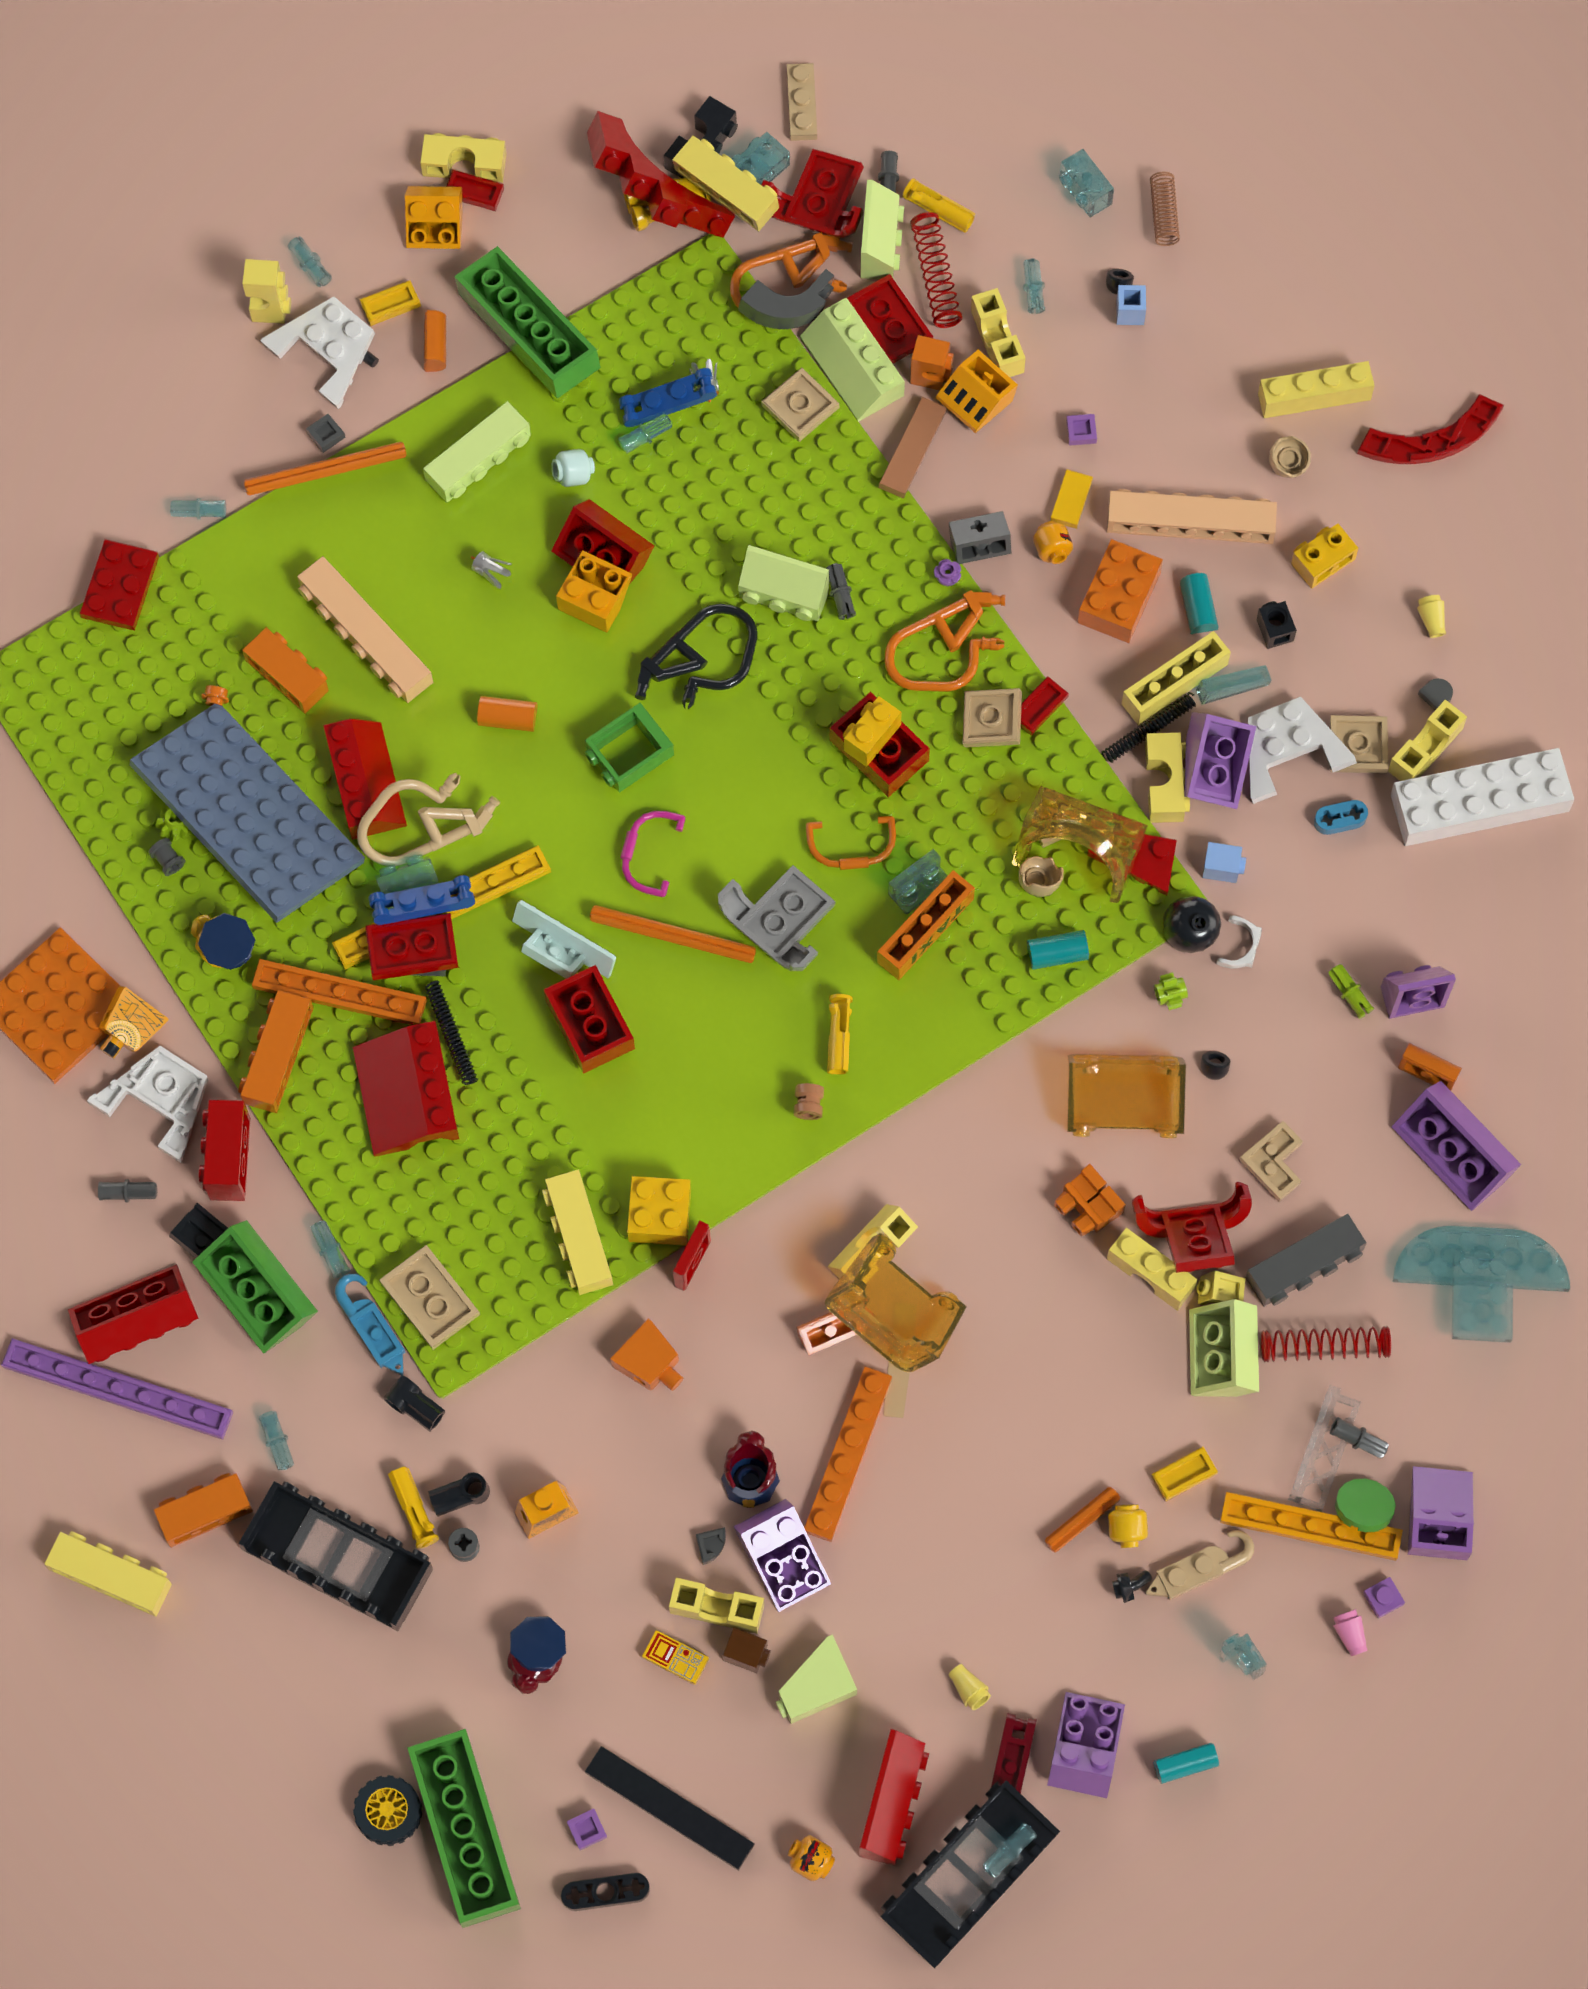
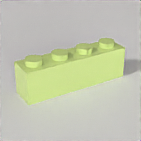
M507 401L424 467L425 480L446 502L452 498L460 497L465 492L467 486L474 481L481 480L486 475L487 470L495 464H501L516 447L520 448L527 443L531 436L529 423Z

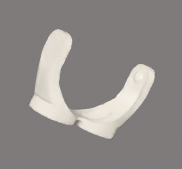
M1232 915L1228 921L1245 927L1253 938V945L1244 957L1232 961L1218 958L1216 964L1230 969L1252 968L1262 928L1257 927L1244 918Z

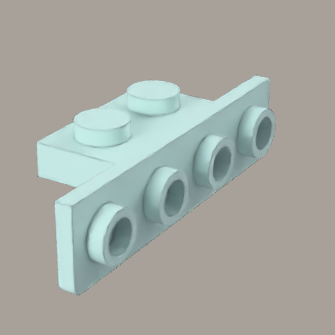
M523 900L517 903L512 922L532 933L530 938L523 944L522 953L564 978L575 975L583 965L588 967L596 965L601 975L606 978L611 976L616 961L615 955Z

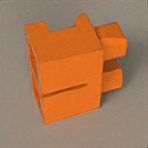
M1088 1164L1074 1180L1064 1185L1063 1193L1054 1202L1055 1208L1063 1216L1073 1208L1080 1213V1216L1071 1225L1081 1237L1092 1230L1096 1233L1122 1215L1126 1206L1109 1185L1106 1187L1107 1182L1091 1164Z

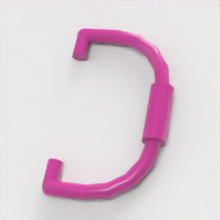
M651 811L640 816L633 823L630 831H627L620 857L622 859V871L626 881L634 889L646 894L665 897L669 882L663 880L661 889L647 887L638 883L631 875L629 861L632 860L638 837L637 831L645 821L652 818L678 821L676 831L682 832L685 816L668 811Z

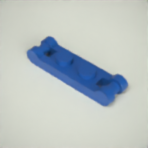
M702 368L697 370L695 374L635 395H625L619 398L620 409L624 410L625 414L623 416L624 425L626 427H634L715 398L717 393L715 386L711 384L713 379L711 369ZM701 385L700 390L695 391V386ZM642 407V411L635 412L634 408Z
M465 875L458 876L453 881L387 894L375 892L368 898L370 907L374 909L372 916L374 923L377 925L465 909L475 904L474 894L469 890L471 888L470 879Z

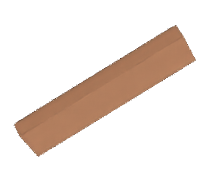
M924 397L921 398L878 488L904 499L946 414L947 408Z

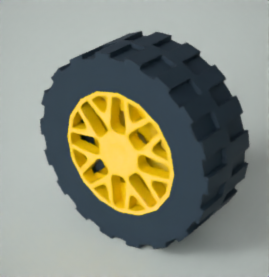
M387 1775V1777L379 1776L373 1781H368L364 1788L361 1787L358 1792L359 1795L354 1801L353 1815L355 1816L358 1828L368 1840L378 1845L394 1846L396 1843L401 1844L405 1842L404 1840L408 1837L410 1838L414 1834L415 1829H418L420 1818H422V1805L418 1794L409 1783L400 1777L395 1778L394 1776Z

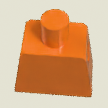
M649 1318L610 1358L613 1368L648 1390H653L661 1381L671 1391H674L684 1379L673 1369L679 1362L677 1352Z

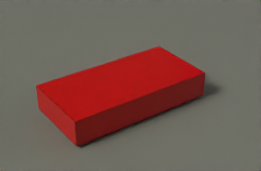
M452 170L446 187H462V202L495 212L504 191V184L456 170Z
M1047 676L1021 703V728L1032 736L1069 697V693Z

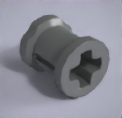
M169 838L159 840L148 852L150 857L156 858L163 867L162 872L165 876L175 874L186 862L183 856H178L171 847L172 842Z

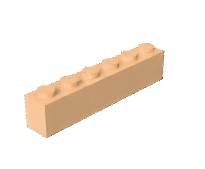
M1127 489L1110 491L1107 533L1273 544L1276 533L1277 502H1270V500L1264 498L1243 500L1240 497H1228L1224 499L1215 498L1212 495L1195 497L1187 496L1184 493L1165 495L1159 494L1156 491L1136 493Z
M324 556L297 576L300 585L298 591L308 602L312 600L317 605L316 610L325 621L328 619L332 621L335 625L334 630L343 640L348 639L353 644L352 649L360 659L366 658L371 663L370 669L379 679L384 677L389 683V690L396 698L402 697L409 703L433 683L431 671Z

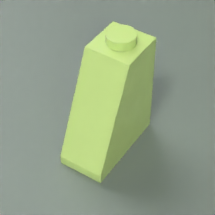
M833 1635L828 1636L779 1690L780 1700L776 1701V1705L782 1718L788 1717L791 1724L857 1695L856 1685Z

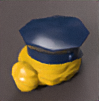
M227 913L213 918L205 914L195 918L191 927V934L197 938L196 950L201 958L213 967H223L231 970L242 966L252 956L251 952L256 940L244 919Z

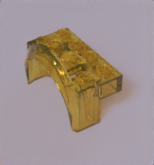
M1041 786L1024 819L1012 864L1019 868L1025 851H1030L1032 843L1041 839L1060 838L1079 843L1096 853L1108 866L1113 879L1110 902L1119 903L1127 886L1135 858L1143 843L1148 825Z

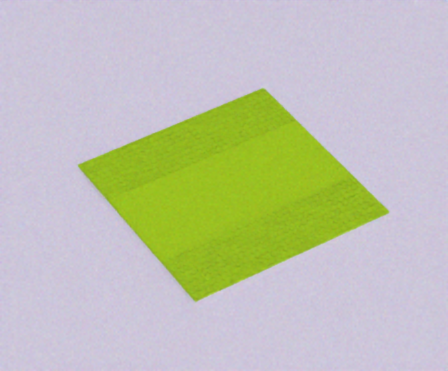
M708 234L567 317L579 332L597 349L601 368L558 399L511 350L326 460L397 442L404 443L406 449L405 458L275 489L159 557L135 631L81 618L82 602L0 651V723L238 1090L241 1079L247 1077L250 1067H248L249 1056L252 1050H257L260 1042L257 1040L261 1024L266 1025L269 1016L266 1013L269 1000L276 996V994L256 990L252 987L259 959L426 997L427 1002L421 1023L436 1021L459 1134L458 1140L439 1138L417 1143L409 1150L374 1157L353 1047L411 1025L313 1002L314 1009L277 1113L252 1106L249 1107L357 1274L367 1281L366 1287L438 1398L447 1397L685 1246L629 1242L627 1230L632 1176L690 1180L691 1200L688 1243L699 1220L709 1224L711 1230L1167 942L1163 933V917L1169 905L1174 901L1189 896H1196L1207 900L1175 855L1167 896L1159 893L1158 889L1146 883L1142 884L1136 881L1134 877L1121 870L1117 871L1087 856L1092 826L1161 837V835L1064 702L1032 736L1021 728L1020 745L964 747L965 691L1020 688L1023 702L1045 679V676L993 605L991 607H982V616L960 648L955 652H950L935 625L903 639L895 650V666L903 677L913 681L949 682L960 678L966 672L969 664V643L972 639H982V637L1002 639L1004 641V648L1000 650L984 649L982 651L979 648L978 668L976 674L967 685L949 692L913 691L899 686L890 678L885 667V650L889 640L896 632L962 599L963 594L971 590L973 592H982V590L963 564H959L961 567V578L957 583L952 586H944L938 582L934 576V569L944 559H949L951 562L956 561L953 550L909 490L903 499L878 488L889 465L888 461L791 329H773L762 326L750 320L738 310L731 298L730 282L734 271L742 261L725 238L713 234ZM749 271L742 276L739 291L741 297L756 282ZM707 359L712 361L714 375V367L717 363L716 380L719 385V394L711 399V402L705 401L634 427H626L624 425L623 416L625 414L624 410L620 409L619 398L625 395H635L692 375L690 371L692 369L691 363H696L698 369L706 368ZM800 368H803L839 403V409L798 442L762 407L761 401ZM508 401L529 423L531 433L529 440L524 446L516 447L501 464H495L487 470L486 475L481 480L474 481L467 486L465 492L460 497L452 498L446 502L425 480L423 468ZM641 406L634 408L635 412L642 411ZM574 449L584 450L588 457H592L595 471L591 474L587 484L564 487L559 481H555L552 474V461L556 459L558 453ZM588 499L655 545L644 568L629 584L621 609L607 633L558 610L556 595L570 573L572 566L551 552L573 506ZM751 545L825 569L835 563L841 564L847 585L852 589L850 596L856 615L849 619L844 615V620L838 618L834 597L830 596L832 591L830 582L829 593L819 621L812 619L810 621L801 620L795 614L786 611L779 613L771 610L769 606L760 603L754 605L745 602L739 597L738 585L748 546ZM484 551L491 558L512 563L511 565L495 562L511 572V575L508 577L488 570L500 582L501 589L493 586L484 576L472 570L474 560L471 559V556L476 558L480 552ZM322 556L431 671L433 683L409 703L402 697L396 698L388 688L389 683L384 677L379 679L370 669L371 663L366 658L360 659L352 649L353 644L348 639H341L334 630L335 625L330 619L325 621L317 612V605L312 600L306 601L298 591L300 585L297 576ZM946 570L945 573L950 574V570ZM713 604H728L743 609L752 617L757 627V643L750 670L745 679L737 686L726 690H711L697 687L698 692L695 695L694 705L688 709L689 703L686 702L685 708L683 707L684 687L688 684L691 676L718 681L726 680L734 676L741 667L748 638L745 624L739 618L732 615L714 614L704 619L684 640V642L708 661L707 665L702 670L656 682L651 678L649 689L646 691V699L638 700L635 698L641 670L640 663L646 657L651 658L701 609ZM968 608L945 619L953 635L957 633L970 614ZM266 627L273 634L275 632L280 633L286 639L287 646L292 651L295 649L299 650L306 657V663L313 669L318 667L327 677L326 682L329 691L306 714L245 661L242 650ZM675 649L659 667L664 669L690 660ZM208 685L219 686L228 690L227 698L229 702L222 705L224 709L365 857L362 865L277 923L190 830H188L186 839L180 838L171 845L177 855L183 856L186 861L184 866L175 874L165 876L162 872L163 867L156 858H151L148 853L156 842L164 839L160 837L162 829L155 828L157 818H160L161 810L165 809L167 811L170 808L130 766V759L211 707L206 705V699L201 697L202 693L205 694V689ZM870 691L876 697L880 696L901 711V721L930 748L929 762L889 798L830 741V727ZM487 696L537 702L538 708L534 732L478 726L477 715L480 697ZM638 703H641L673 743L674 756L619 793L614 785L609 787L601 776L603 771L597 764L593 766L585 756V740ZM346 719L381 722L396 782L405 779L418 780L439 792V787L443 786L449 775L457 773V775L461 776L459 785L443 803H437L417 790L406 789L399 791L407 826L367 836L370 846L382 855L399 856L431 840L418 814V810L423 807L472 809L475 815L481 806H485L489 802L491 796L497 798L500 804L496 806L492 813V818L482 829L483 833L473 836V834H470L404 865L384 866L378 864L363 853L358 844V839L352 840L323 725ZM635 725L599 751L617 774L621 776L657 750L639 727ZM1056 809L1068 831V837L1042 848L1030 825V820ZM651 811H668L685 816L682 832L676 831L678 821L652 818L645 821L637 831L638 837L632 860L629 861L631 875L638 883L647 887L661 889L662 881H668L669 886L665 897L646 894L634 889L626 881L622 871V859L620 857L627 831H630L633 823L640 816ZM893 816L895 819V847L887 858L880 863L869 865V868L840 870V868L828 867L818 862L810 853L806 837V824L808 822L822 821L821 829H813L816 849L827 859L839 861L842 858L867 856L872 858L878 856L885 850L889 841L888 823L878 824V817ZM434 819L441 835L467 823L466 820ZM539 845L551 868V873L452 919L459 968L446 970V976L407 975L374 981L372 979L370 958L346 970L344 969L332 942L374 923L372 916L374 909L370 907L368 899L372 893L383 892L387 894L453 881L461 875L470 878ZM1035 856L1053 858L1058 868L1063 867L1064 874L1061 885L1050 896L1035 897L1021 887L1019 883V867L1027 858ZM792 866H795L835 901V906L799 942V944L806 948L809 945L818 952V955L803 971H789L783 968L724 916L719 908L718 894L732 879L741 886L744 895L755 905ZM954 870L975 887L974 900L904 976L897 980L877 963V951ZM520 900H523L616 956L611 976L609 978L601 976L634 1038V1050L583 1074L545 1001L543 990L566 978L521 952L523 944L530 938L532 933L512 922L517 903ZM597 905L750 945L756 948L755 959L752 963L595 923L590 920V913L593 906ZM227 913L246 920L256 940L250 959L242 966L231 970L209 965L196 950L197 938L191 934L193 920L198 916L206 914L213 918ZM1080 930L1085 931L1089 949V960L1032 970L1027 940ZM583 965V966L577 971V973H579V972H581V971H583V970H585V969H587V968H589V967L586 966V965ZM432 981H440L439 985L443 989L442 993H445V1001H448V1009H451L450 1013H453L451 1017H454L453 1021H456V1029H459L458 1033L461 1034L459 1037H462L461 1041L466 1046L464 1049L467 1050L466 1053L469 1054V1061L472 1062L471 1065L474 1066V1073L477 1074L476 1078H478V1081L473 1084H462L461 1076L458 1075L459 1072L455 1067L456 1064L453 1062L452 1055H450L451 1052L445 1042L446 1039L442 1035L443 1031L439 1027L440 1023L437 1022V1015L434 1014L435 1011L431 1007L432 1003L429 1002L430 999H428L427 991H425L426 985ZM833 994H846L853 997V1002L849 1006L852 1009V1013L849 1017L848 1071L846 1074L841 1075L827 1073L831 1021L829 1010L831 1002L829 1001V996ZM809 1083L824 1087V1098L820 1100V1105L823 1107L822 1118L805 1120L794 1116V1105L797 1104L798 1100L795 1097V1088L798 1084ZM578 1169L613 1281L612 1286L579 1295L577 1287L571 1288L566 1272L572 1270L569 1259L565 1261L562 1259L558 1244L563 1243L561 1233H554L550 1217L555 1216L553 1206H546L542 1190L547 1189L545 1179ZM425 1245L429 1247L480 1313L477 1318L434 1350L428 1345L379 1281Z

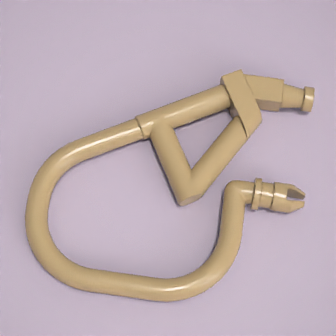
M457 773L449 775L443 786L439 787V792L418 780H400L387 786L362 817L357 831L358 844L363 853L378 864L384 866L404 865L470 834L476 836L483 833L482 829L492 818V813L496 806L500 804V801L491 796L489 802L485 806H481L475 815L472 809L423 807L418 810V814L431 840L402 855L385 856L370 846L367 831L369 825L388 799L401 790L412 789L423 793L437 803H443L459 785L461 776L457 775ZM434 819L466 820L467 823L441 835Z

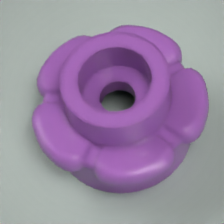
M944 559L935 567L934 576L940 584L952 586L961 578V567L956 561L951 562L949 559ZM950 570V574H946L945 571Z

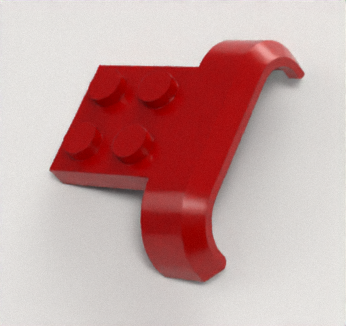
M812 149L793 196L780 191L772 182L763 180L761 184L763 187L768 185L777 193L779 209L772 217L789 224L843 238L855 234L863 216V210L860 207L852 206L851 211H846L864 168L862 162Z
M1236 1182L1233 1195L1222 1203L1153 1211L1144 1205L1142 1195H1138L1132 1200V1207L1137 1225L1145 1234L1167 1239L1176 1273L1192 1272L1200 1269L1235 1265L1234 1253L1226 1229L1239 1225L1247 1218L1252 1207V1197L1248 1185Z

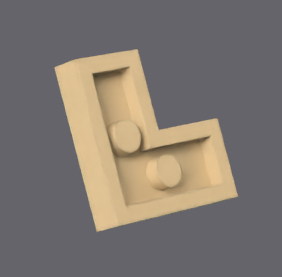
M1282 1121L1240 1157V1161L1272 1196L1280 1202L1301 1184V1180L1283 1161L1298 1149L1303 1141Z

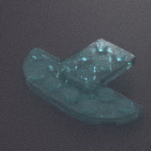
M1465 1226L1436 1227L1412 1239L1403 1249L1397 1260L1392 1281L1398 1283L1453 1285L1452 1339L1510 1343L1513 1340V1289L1569 1292L1570 1290L1569 1275L1562 1258L1542 1238L1522 1230Z

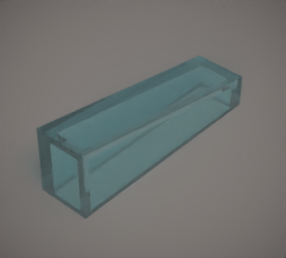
M1264 665L1203 679L1200 681L1196 691L1201 704L1204 705L1268 686L1272 680L1267 666Z

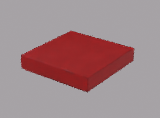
M700 1220L673 1270L674 1285L682 1291L687 1289L711 1243L709 1224Z

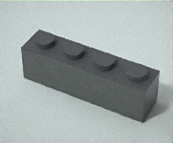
M1346 1214L1248 1269L1245 1278L1264 1307L1270 1303L1275 1306L1286 1300L1289 1292L1295 1289L1300 1292L1313 1284L1312 1279L1322 1274L1323 1277L1331 1275L1338 1270L1337 1265L1347 1260L1348 1263H1352L1363 1255L1362 1251H1364L1367 1242L1349 1214Z

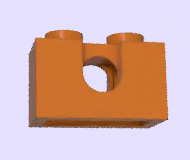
M918 335L911 359L910 384L939 391L942 389L945 381H948L953 372L954 354L949 353L950 342Z

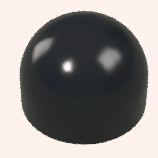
M1111 269L1107 272L1106 286L1110 292L1117 294L1118 285H1133L1134 276L1131 272L1124 269Z
M1207 1052L1202 1056L1201 1060L1202 1073L1211 1080L1222 1079L1227 1075L1231 1061L1227 1055L1221 1052ZM1218 1059L1221 1063H1213L1210 1060Z

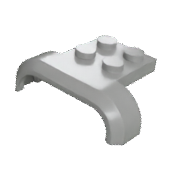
M792 866L755 905L744 895L741 886L733 879L718 894L719 908L724 916L779 965L789 971H803L818 955V952L809 945L806 948L799 944V942L835 906V901L795 866Z

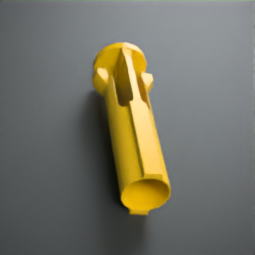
M914 178L909 181L902 195L904 199L929 212L936 213L939 219L964 233L968 231L974 221L976 213L930 189Z
M833 994L829 996V1001L831 1002L829 1004L831 1021L827 1073L841 1075L846 1074L848 1071L849 1017L852 1013V1009L849 1006L853 1002V997L846 994Z
M401 1467L388 1473V1476L412 1529V1538L416 1540V1548L421 1549L436 1543L439 1537L433 1533L434 1525L427 1517L422 1499L409 1468Z

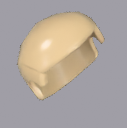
M1295 436L1279 438L1269 451V463L1273 471L1281 477H1298L1308 469L1311 463V452L1307 444Z
M1030 857L1019 867V883L1027 893L1035 897L1050 896L1061 885L1064 869L1063 867L1058 868L1053 858Z

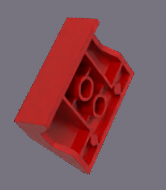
M436 1021L407 1026L353 1047L374 1157L409 1150L420 1142L439 1138L459 1139Z

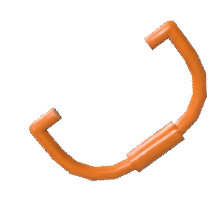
M893 816L878 817V824L888 823L889 829L888 845L882 853L872 858H868V856L842 858L839 861L827 859L816 849L813 829H821L822 821L808 822L806 824V837L810 853L818 862L828 867L840 868V870L869 868V865L880 863L887 858L895 847V819Z

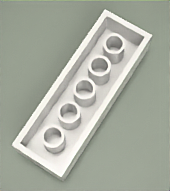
M1560 748L1394 782L1391 791V799L1405 846L1569 812L1575 800Z

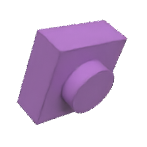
M1094 414L1067 416L1069 446L1097 444Z
M1391 1577L1363 1592L1378 1619L1405 1604Z
M591 1809L567 1821L580 1851L607 1838L595 1809Z

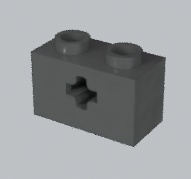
M1003 511L949 522L950 542L958 564L1012 554L1011 534Z

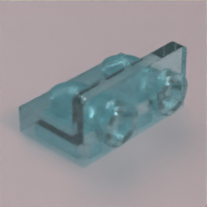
M934 849L889 882L888 894L905 914H909L922 904L947 877L946 873L940 868L941 857Z
M422 854L406 859L407 864L396 868L395 864L381 868L379 870L380 874L375 876L380 891L384 894L439 883L430 858L428 856L423 858Z
M1237 1633L1223 1642L1224 1646L1219 1657L1222 1663L1238 1654L1239 1659L1236 1661L1245 1676L1250 1674L1253 1680L1264 1674L1267 1664L1248 1634L1240 1637Z

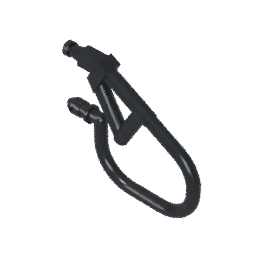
M713 604L701 609L651 658L646 657L640 663L641 670L635 698L638 700L646 699V691L649 689L651 678L656 682L702 670L707 665L708 661L684 642V640L704 619L714 614L732 615L739 618L745 624L748 638L741 667L734 676L726 680L718 681L691 676L688 684L684 687L683 707L685 708L686 702L689 703L688 709L694 705L695 695L698 692L697 687L711 690H726L737 686L745 679L750 670L757 643V627L752 617L743 609L728 604ZM675 649L690 660L664 669L659 667Z

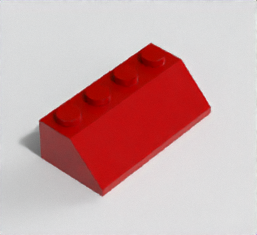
M346 719L323 725L349 831L352 840L357 839L358 826L362 817L387 786L396 782L381 722ZM399 792L388 799L368 827L367 836L407 826Z
M177 1264L68 1309L75 1335L88 1364L102 1362L108 1359L110 1355L122 1350H131L141 1342L157 1339L163 1336L165 1332L177 1327H186L192 1321L199 1319Z
M890 1729L859 1849V1857L895 1866L897 1858L903 1859L907 1842L901 1840L904 1829L910 1830L914 1812L909 1811L912 1799L918 1800L922 1782L917 1781L919 1770H926L930 1754L924 1752L926 1743L894 1729Z

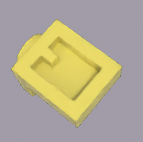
M1219 1271L1202 1275L1197 1284L1198 1304L1206 1305L1211 1302L1219 1303L1232 1299L1243 1301L1245 1278Z

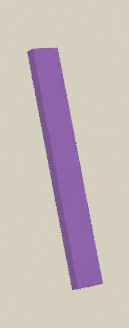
M13 1338L1 1364L5 1369L222 1440L233 1415V1411Z

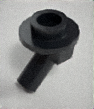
M1145 1570L1132 1580H1130L1128 1573L1116 1574L1118 1580L1112 1581L1116 1599L1122 1598L1124 1603L1134 1600L1133 1592L1151 1581V1574Z

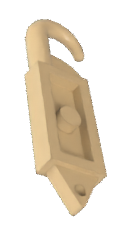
M1240 1530L1228 1532V1537H1238L1243 1540L1245 1547L1241 1553L1229 1558L1221 1548L1209 1546L1156 1572L1157 1577L1146 1591V1595L1168 1597L1171 1600L1244 1565L1251 1559L1254 1553L1252 1538ZM1155 1588L1156 1592H1152L1151 1589Z

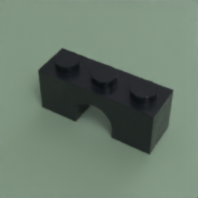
M709 96L694 115L695 129L705 135L702 139L711 143L715 149L714 151L719 154L723 147V142L727 137L731 138L737 130L736 111ZM678 136L664 154V167L676 176L685 178L675 170L672 160L688 142V140Z

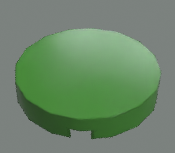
M1366 1478L1353 1479L1344 1483L1338 1490L1335 1502L1337 1515L1342 1522L1349 1527L1351 1525L1357 1527L1358 1531L1377 1532L1386 1528L1393 1518L1396 1507L1393 1495L1385 1486L1377 1481Z

